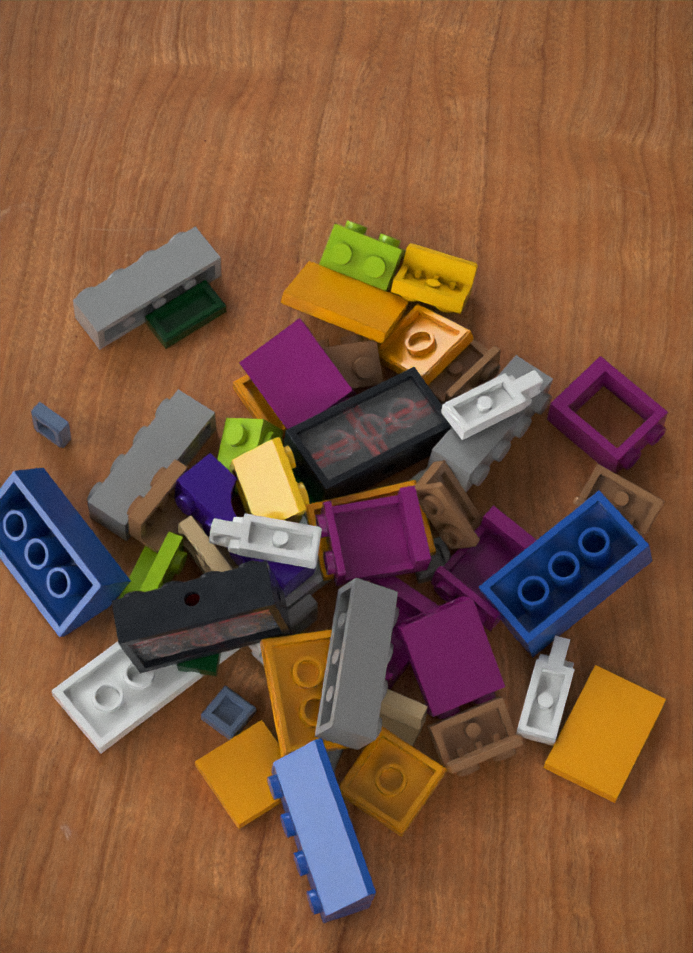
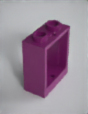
M600 356L550 403L547 421L598 464L617 474L623 467L626 470L633 467L641 457L642 453L640 451L648 443L653 446L663 437L666 432L664 424L668 412ZM603 386L645 420L618 448L576 414Z

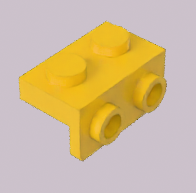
M410 243L406 248L403 264L393 280L391 292L401 295L407 301H420L433 305L442 312L461 314L471 295L478 265L462 258Z

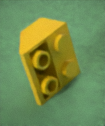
M280 437L274 438L232 460L229 469L237 478L236 489L246 514L299 523L306 512L305 505L309 504V497L304 484L296 482L292 471L293 468H296L294 455L289 446L283 447Z

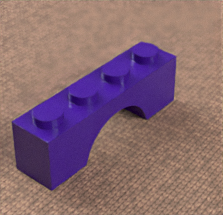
M209 453L176 480L175 502L184 514L192 515L202 524L204 532L209 537L214 518L233 522V518L237 517L231 504L237 478ZM229 552L231 558L238 566L249 561H267L284 591L285 598L310 578L316 570V567L312 569L240 556L237 553Z

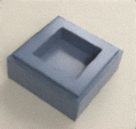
M39 402L31 410L34 429L58 447L64 448L71 440L69 422Z
M225 685L202 712L201 720L230 740L238 735L256 714V707Z

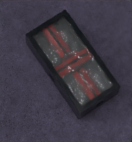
M412 367L285 431L283 447L289 446L291 448L296 463V468H293L313 499L316 502L359 493L431 456L432 449L452 426L442 415V405L417 369Z
M267 561L245 562L236 569L224 572L210 571L194 580L186 582L171 581L159 589L147 592L133 591L125 594L123 598L112 600L118 644L139 673L257 644L262 639L292 635L284 591Z

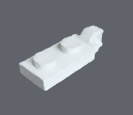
M535 370L517 379L513 375L507 376L504 373L445 402L442 405L441 413L459 437L464 440L524 410L531 404V398L540 394L543 379Z
M245 513L244 517H234L233 522L214 518L211 525L209 543L229 547L228 552L237 553L240 556L315 569L322 528Z
M555 635L550 656L540 654L539 659H536L516 732L522 738L551 746L555 744L575 670L573 669L574 663L565 660L570 639Z

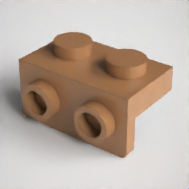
M361 335L341 337L342 345L330 347L328 339L318 341L352 388L373 386L383 382L376 341H363V336Z
M474 339L428 385L441 405H443L445 402L478 387L483 381L488 382L492 380L501 367L499 365L501 350L497 346H493L488 350Z
M176 459L173 460L167 469L161 467L150 483L152 488L144 497L139 495L127 511V515H129V535L157 554L168 532L177 534L178 523L190 517L179 509L174 498L176 480L187 472V466Z
M446 461L433 462L415 485L421 509L428 516L449 550L475 547L480 539L474 530L483 518Z
M597 464L580 496H576L573 504L580 506L600 490L645 539L666 501Z
M500 696L427 725L441 765L447 769V772L457 773L458 776H465L479 770V763L487 759L493 758L494 761H500L516 754V747L524 744L522 736L516 734L503 697Z

